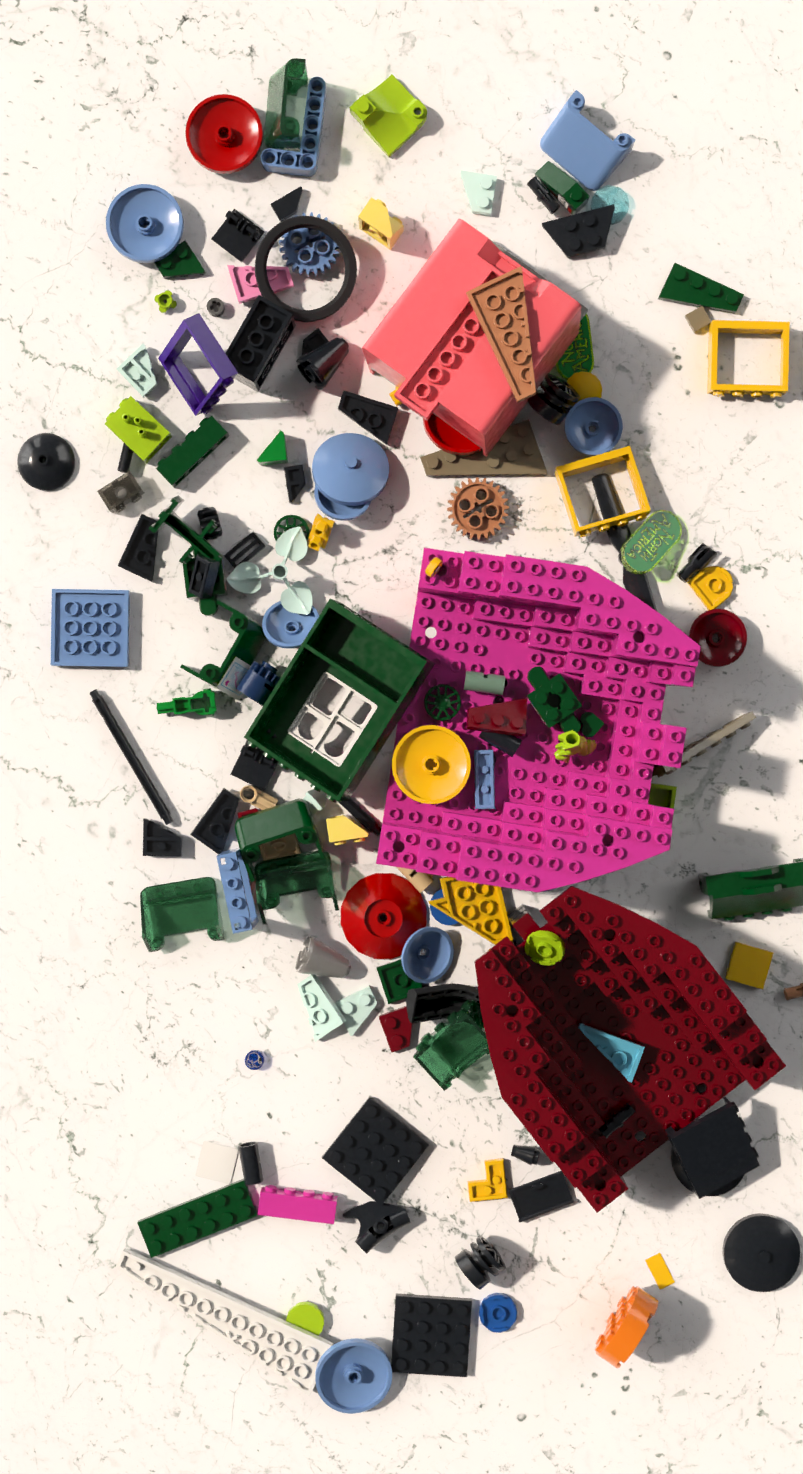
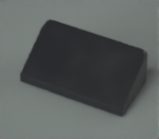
M197 555L188 592L201 599L211 598L220 562Z

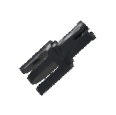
M702 543L687 558L688 563L677 573L678 578L686 583L696 571H702L716 557L717 552Z

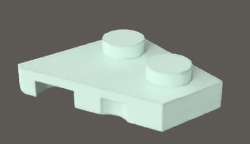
M461 170L460 177L463 181L471 212L473 214L491 216L497 176Z
M144 344L117 368L120 374L143 398L158 385L147 348Z
M370 986L335 1002L346 1019L344 1024L350 1036L354 1035L377 1005Z

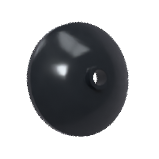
M51 433L37 434L29 438L22 445L17 459L18 470L24 481L33 488L42 491L55 490L65 485L72 477L75 469V455L71 446L60 436ZM46 457V462L41 463V458Z

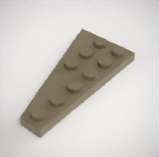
M753 711L743 714L723 725V729L720 728L707 734V738L696 740L684 747L681 766L691 762V758L706 753L707 747L711 746L713 748L722 743L720 739L724 737L728 739L737 734L735 730L739 728L743 730L751 725L750 721L756 718ZM654 765L652 776L657 775L659 778L665 774L669 775L677 769L675 767Z

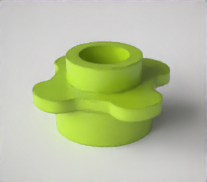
M169 290L156 295L154 298L155 302L159 305L161 313H165L168 309H174L177 306L176 301L172 298V292Z

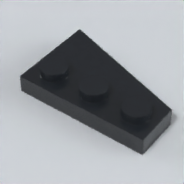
M141 514L118 563V567L153 582L158 532L153 533L149 527L157 521Z
M224 787L190 835L217 854L222 853L240 798Z

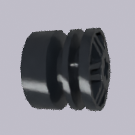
M548 373L544 378L545 381L540 383L543 391L536 390V395L530 397L528 403L543 418L551 423L560 425L568 414L564 407L572 409L574 406L573 402L576 403L580 396L565 380Z
M478 1236L476 1238L477 1244L475 1242L470 1243L473 1253L463 1249L455 1256V1260L468 1280L481 1290L490 1282L487 1272L497 1276L499 1275L498 1270L503 1271L506 1269V1266L497 1249L484 1237Z

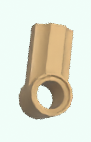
M251 784L245 785L240 792V797L244 802L250 803L261 810L274 807L278 802V799ZM245 789H252L255 794L254 797L251 799L244 796Z

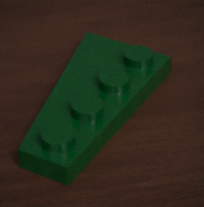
M674 263L658 299L670 300L680 304H691L696 307L703 306L712 310L735 314L744 294Z

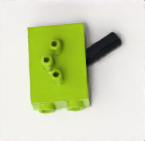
M132 396L123 399L119 404L120 408L115 413H110L105 423L124 442L118 465V471L122 473L129 472L133 452L147 464L172 438L171 433Z

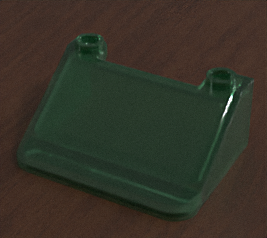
M202 877L146 887L141 891L142 939L149 952L159 951L164 947V936L207 929V934L211 940H225L217 886L213 878Z

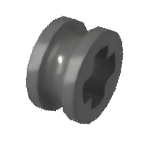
M211 298L207 302V310L211 316L220 317L224 313L225 307L219 298ZM214 303H217V305H221L218 307L219 311L215 312L214 309L211 310V308H213Z

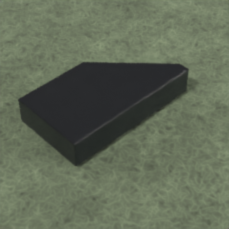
M319 328L303 339L302 355L329 342Z

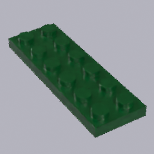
M241 1179L140 1219L137 1224L150 1257L153 1258L258 1216V1211L248 1186L245 1185L244 1179Z

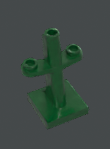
M179 495L172 498V504L159 514L158 517L160 519L152 524L149 529L156 533L167 524L191 544L190 548L180 558V563L187 564L193 557L191 552L195 548L205 557L220 561L223 555L204 539L207 533L211 535L216 529V521L212 519L199 535L175 513L185 500Z

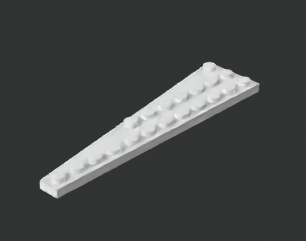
M123 1249L115 1268L136 1282L141 1283L150 1291H155L161 1295L162 1299L170 1301L177 1306V1309L182 1312L185 1311L195 1321L234 1347H238L245 1354L253 1356L260 1364L268 1366L274 1370L275 1374L283 1376L290 1381V1384L308 1396L311 1395L316 1384L315 1371L319 1359L327 1349L333 1346V1342L129 1249Z

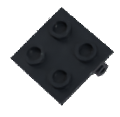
M233 209L232 212L229 210L226 213L225 217L227 219L211 240L242 263L265 232L236 209Z
M247 740L230 775L265 791L279 761L275 758L273 760L263 755V750L251 747Z

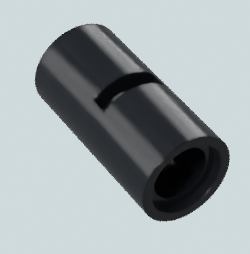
M481 732L479 738L513 757L522 742L521 739L513 735Z
M257 1142L240 1144L238 1148L245 1185H255L263 1182Z

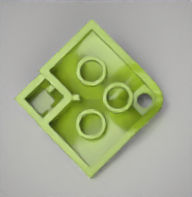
M393 74L375 89L365 95L363 94L349 107L350 114L362 125L366 134L388 157H391L424 125L427 119L426 107L419 99H415ZM419 110L421 114L416 115L414 112Z

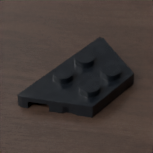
M612 204L542 223V228L546 230L567 258L601 250L606 246L615 205Z

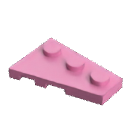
M227 265L239 304L254 300L258 295L262 296L256 282L255 267ZM266 267L268 281L274 293L294 287L288 267Z

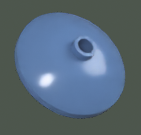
M598 397L585 398L577 402L570 409L565 419V434L568 442L578 452L590 456L610 451L618 443L623 430L622 418L617 408L609 401ZM594 426L595 432H590L589 427Z
M315 485V502L318 508L332 519L340 521L355 519L365 513L370 506L371 501L357 506L337 504L326 498Z
M279 601L273 604L264 614L262 620L264 635L275 646L286 649L298 648L318 619L319 614L313 605L308 615L291 613Z
M424 927L414 932L406 941L401 955L402 967L406 975L418 983H431L441 978L447 972L453 960L454 947L452 940L445 931L437 927Z

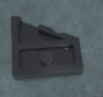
M144 818L143 856L181 857L182 836Z

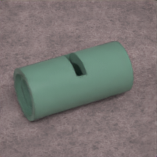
M466 670L464 690L503 695L505 676L489 673L486 675L482 672Z

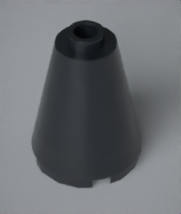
M335 338L299 357L296 362L300 363L297 367L309 383L313 381L316 384L315 388L322 390L349 353V345L343 338Z

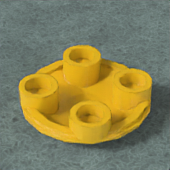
M576 372L567 380V383L580 396L577 402L585 398H601L602 396L601 382L590 372Z

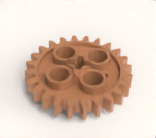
M476 477L473 483L469 478L467 485L463 481L461 482V489L457 486L455 487L457 494H450L454 500H448V504L452 505V507L447 508L448 512H452L448 519H454L451 526L458 525L456 532L463 530V537L468 533L470 534V540L474 535L477 536V540H480L481 535L487 539L488 533L492 536L495 535L494 529L501 530L499 524L505 525L506 522L502 517H508V514L504 512L509 509V506L504 505L508 498L502 499L505 492H498L500 485L495 488L492 487L493 480L486 484V478L479 482V478ZM483 491L486 494V498L479 500L476 497V493ZM488 500H493L492 503L482 507L481 513L476 511L469 517L463 518L465 514L474 510L475 505L479 507ZM462 501H467L470 504V508L462 510L459 504ZM489 507L494 508L496 515L493 517L488 516L486 509ZM476 517L480 520V525L474 527L470 524L469 520Z

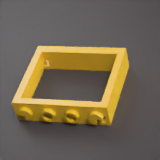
M712 320L709 324L707 394H713V396L722 397L724 394H732V397H743L746 394L751 395L753 398H760L763 395H770L771 398L785 395L788 392L790 322ZM718 333L781 334L780 385L717 384Z
M630 446L557 466L555 469V476L575 537H586L591 535V532L597 530L604 532L614 525L621 527L627 525L628 521L635 519L636 521H642L647 518L651 511ZM625 461L640 510L579 527L564 478Z

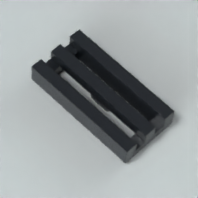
M252 532L226 553L224 557L235 568L240 564L236 565L235 562L257 543L260 546L240 563L248 562L266 546ZM252 538L255 539V540H254L252 543H250L246 548H244L240 553H238L234 558H232V559L230 558L235 552H237L241 547H243V546H244L247 542H249Z

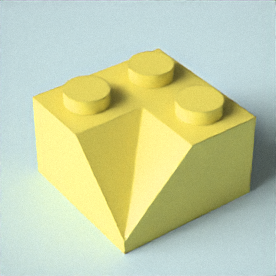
M371 197L358 216L359 229L389 250L392 249L404 231L402 221L395 216L390 217L386 204L379 199L375 200Z

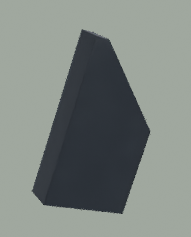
M301 186L270 204L280 222L297 213L303 191Z
M303 464L284 467L289 503H293L306 485Z

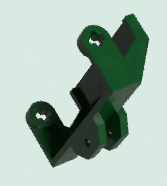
M803 858L793 859V863L716 875H708L707 872L699 873L698 875L701 892L709 896L710 910H707L710 919L723 918L724 920H733L738 915L752 917L757 912L765 915L772 914L773 910L780 909L781 912L791 911L792 907L803 906Z

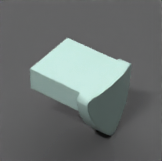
M313 789L305 793L306 796L303 799L308 803L312 816L318 810L322 811L327 801L325 792L322 790L318 792Z

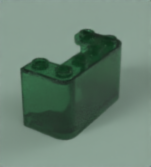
M467 1000L463 1003L459 1012L453 1011L447 1017L448 1020L445 1023L441 1021L434 1028L435 1031L433 1033H426L421 1038L422 1042L415 1048L417 1051L413 1058L444 1091L452 1085V1079L459 1078L464 1070L483 1055L489 1054L481 1009L475 1000L471 1002Z

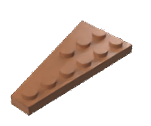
M522 266L466 292L468 300L517 403L536 395Z

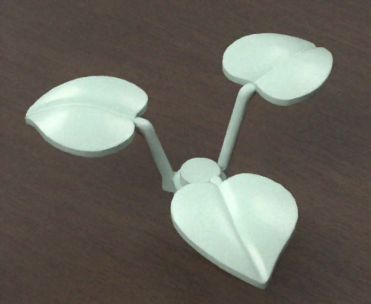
M291 528L277 539L275 551L279 556L285 557L281 564H276L273 567L272 572L259 575L260 570L257 565L252 562H243L235 567L227 577V582L241 593L253 594L261 588L260 579L273 576L276 580H283L288 589H285L281 594L282 606L291 613L308 615L313 602L311 590L301 581H296L291 586L286 578L288 570L285 566L288 558L291 561H299L307 553L308 545L302 528Z

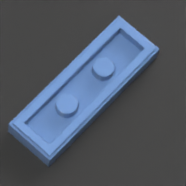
M474 750L475 809H495L494 750Z

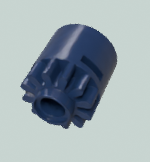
M254 661L236 689L263 706L280 680V677L276 675L278 670L265 661L261 665Z

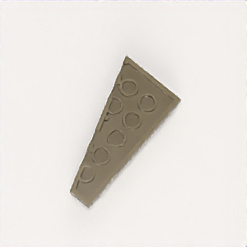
M529 419L509 426L487 457L483 455V449L470 455H454L440 450L420 457L426 476L548 474Z

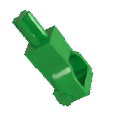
M211 688L203 689V691L195 693L193 697L172 698L173 701L157 703L156 707L158 714L174 713V715L195 712L209 717L214 716L217 711L215 692H212ZM207 693V697L210 700L209 712H206L205 708L193 709L192 699L204 698V694Z

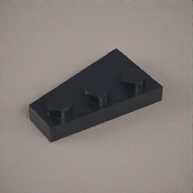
M343 390L338 410L387 445L398 407Z

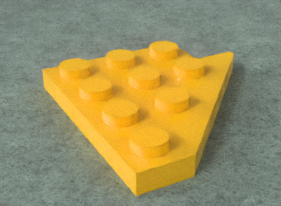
M453 877L440 878L444 897L428 901L431 906L492 944H497L506 936L513 940L501 887L460 881Z

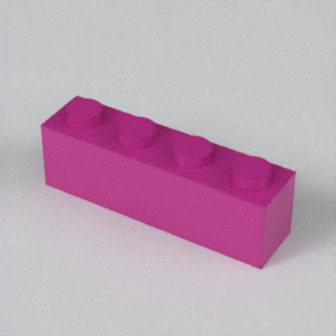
M266 1185L261 1188L258 1215L334 1224L338 1196H334L330 1192L317 1194L313 1190L301 1192L291 1187L278 1189L274 1185Z

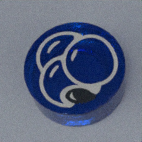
M251 1050L245 1057V1065L251 1070H258L264 1063V1055L259 1050Z

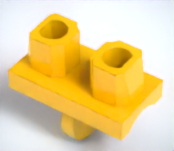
M317 513L308 537V546L316 551H319L320 548L325 549L335 521L329 520L326 517L323 518Z

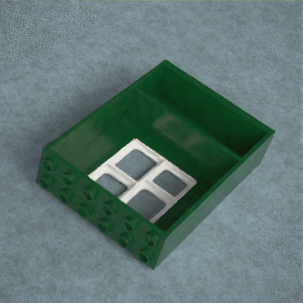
M330 598L244 738L248 740V744L251 747L263 750V755L273 760L275 758L280 762L279 766L294 771L298 779L310 782V786L314 790L325 792L327 794L326 797L332 802L349 801L435 663L343 603ZM328 678H331L346 689L344 696L330 716L313 706L315 697ZM354 695L372 706L370 713L361 725L343 713ZM307 712L325 724L320 734L313 740L303 738L299 732L300 721ZM340 721L355 731V737L341 756L332 757L326 753L324 742L336 722ZM274 734H276L277 738H271Z

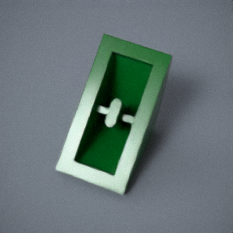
M280 430L257 459L261 466L288 463L286 439L283 431Z

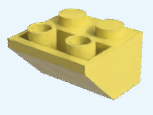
M348 815L328 817L326 819L329 842H334V845L346 844V840L353 839V842L365 841V837L369 836V831Z

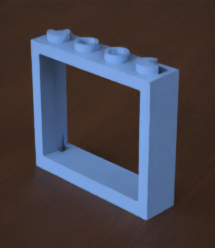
M240 848L223 851L216 857L232 932L234 934L253 930L259 920L250 878L243 862ZM221 858H225L226 864H221Z

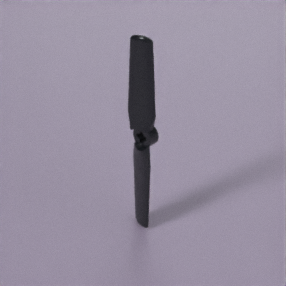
M602 473L594 476L592 483L603 520L623 515L624 513L609 475ZM628 524L621 527L617 525L611 526L607 530L609 541L619 553L618 561L623 566V584L625 589L657 611L646 573L633 569L626 559H623L625 547L632 539ZM631 549L630 554H633V558H635L636 556L634 554V551H632Z

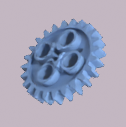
M300 228L289 231L281 236L284 240H279V245L283 246L279 248L280 253H285L281 256L282 260H287V267L293 265V272L299 269V275L306 271L307 277L310 276L311 272H314V275L317 276L318 270L324 274L325 267L331 269L330 262L336 264L334 256H340V253L337 251L339 247L328 235L321 231L317 235H311L309 233L310 228ZM295 237L302 238V241L298 244L292 242ZM310 242L313 244V247H310L307 243ZM326 246L328 249L326 252H319L318 248ZM308 254L311 257L308 261H303L301 256Z

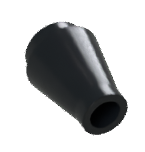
M513 1145L511 1156L529 1165H537L540 1154L539 1149L533 1146Z

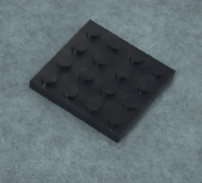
M369 1096L322 1155V1159L382 1206L427 1149L429 1143Z
M396 1293L391 1356L392 1372L467 1377L472 1298Z

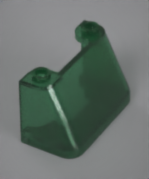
M290 59L273 73L269 79L264 143L267 149L300 152V125L297 119L286 116L288 95L297 96L298 90L301 87H308L306 59Z

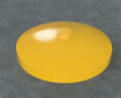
M436 725L421 726L408 732L397 744L392 758L393 776L399 788L411 799L425 804L442 803L456 796L465 786L471 769L470 755L462 739L453 731Z

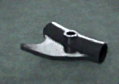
M375 1201L356 1206L342 1215L344 1218L359 1220L360 1230L355 1242L366 1254L384 1238L411 1223L405 1207L384 1203L381 1206ZM380 1223H383L384 1228L381 1230L378 1229V1225Z

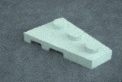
M310 975L297 984L303 1004L309 1014V1024L312 1025L314 1030L315 1042L346 1021L316 975Z

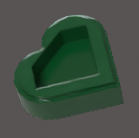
M585 712L580 717L583 725L581 732L585 737H593L604 725V722L591 712Z

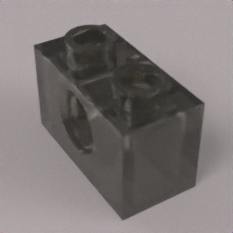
M128 471L97 491L108 510L112 513L123 511L126 508L125 505L131 501L132 503L139 501L142 498L141 495L145 493L131 471ZM121 489H125L127 492L124 498H118V492Z

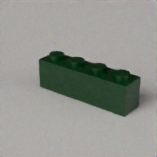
M213 416L204 418L199 423L200 427L195 432L194 430L189 432L185 437L186 440L181 445L177 444L171 450V455L167 458L163 457L158 462L157 471L174 488L229 437L228 432Z

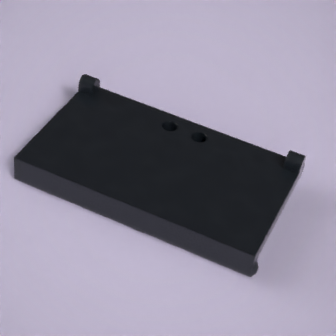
M562 1171L508 1190L520 1223L574 1203Z

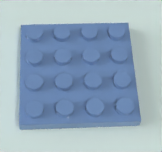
M52 589L50 665L129 667L130 591Z

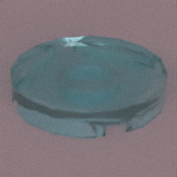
M606 185L595 192L591 200V210L614 204L615 210L611 225H614L625 218L629 210V199L621 188Z

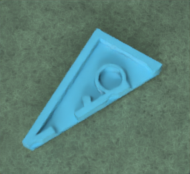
M579 1023L578 1028L632 1083L645 1047Z

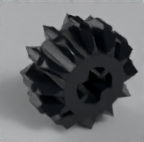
M206 507L199 510L197 516L202 531L212 519L216 521L215 524L217 525L211 535L207 533L204 538L206 540H213L222 536L223 532L216 509L214 507Z

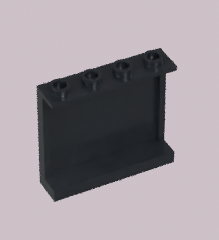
M723 1097L724 1106L678 1131H675L672 1126L665 1129L690 1187L699 1199L760 1166L757 1160L759 1155L750 1144L752 1139L748 1132L744 1131L746 1125L742 1118L737 1115L739 1109L734 1101L730 1102L726 1097Z

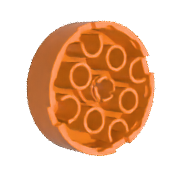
M632 1286L626 1298L621 1297L617 1304L618 1309L616 1313L612 1312L606 1321L608 1324L604 1334H600L595 1343L597 1345L595 1347L596 1354L617 1369L621 1366L619 1362L625 1363L641 1341L650 1325L647 1322L655 1315L658 1307V1300L638 1286Z

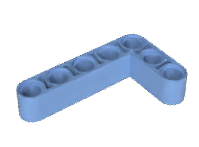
M321 77L311 78L308 84L300 152L272 148L265 149L261 153V162L266 171L311 177L317 172L327 94L326 83ZM316 86H320L322 88L320 91L317 92L313 90V88ZM314 105H317V106L320 107V108H319L318 110H316V111H313V110L310 109V108H311L312 106H314ZM311 124L318 126L314 130L308 128ZM309 143L315 144V147L312 149L306 148V145ZM269 157L275 159L272 163H266L265 161ZM287 160L294 161L290 166L284 164ZM306 162L313 164L310 168H305L303 165Z

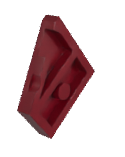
M406 1006L378 1016L391 1053L410 1046L412 1023L408 1019Z

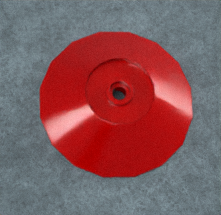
M375 873L360 879L347 891L341 905V927L347 941L359 953L373 959H394L401 956L408 938L417 930L427 926V908L421 893L407 879L393 873ZM382 914L387 916L386 921L380 920Z

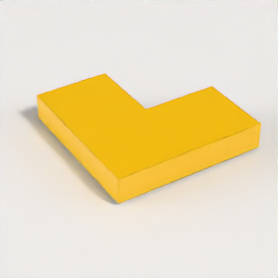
M504 1159L484 1160L486 1179L467 1181L469 1201L508 1198Z

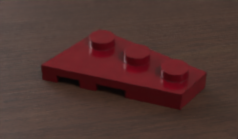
M527 698L469 708L467 711L466 729L524 737L526 735Z

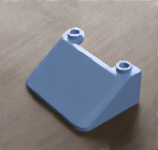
M576 90L541 138L540 147L543 152L588 190L595 191L605 183L632 151L635 139L629 134L622 133L612 141L579 113L584 107L585 99Z

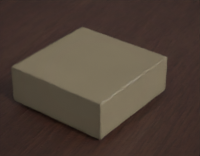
M703 306L685 315V319L693 333L711 323Z

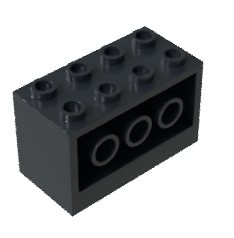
M260 295L256 298L226 351V355L238 372L234 379L259 392L296 327L292 313Z

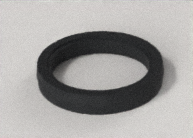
M296 216L278 223L265 235L256 254L255 277L259 291L264 298L292 313L295 321L314 322L333 315L347 302L356 283L357 262L349 240L335 225L319 217ZM300 228L315 229L328 235L339 247L345 263V277L338 294L328 304L313 310L296 309L282 302L273 292L267 277V259L274 243L285 233Z

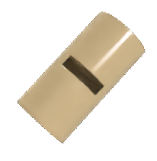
M397 867L420 893L434 881L427 873Z

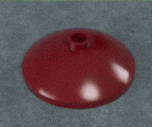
M712 609L702 613L695 619L689 631V637L701 646L699 660L709 666L721 667L735 662L742 655L747 644V632L743 622L737 615L725 609ZM713 635L718 636L717 642L712 640Z

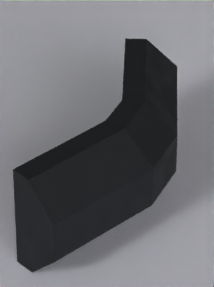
M451 983L408 990L406 1007L408 1019L411 1023L452 1018L464 1020L484 1028L477 988L470 985Z

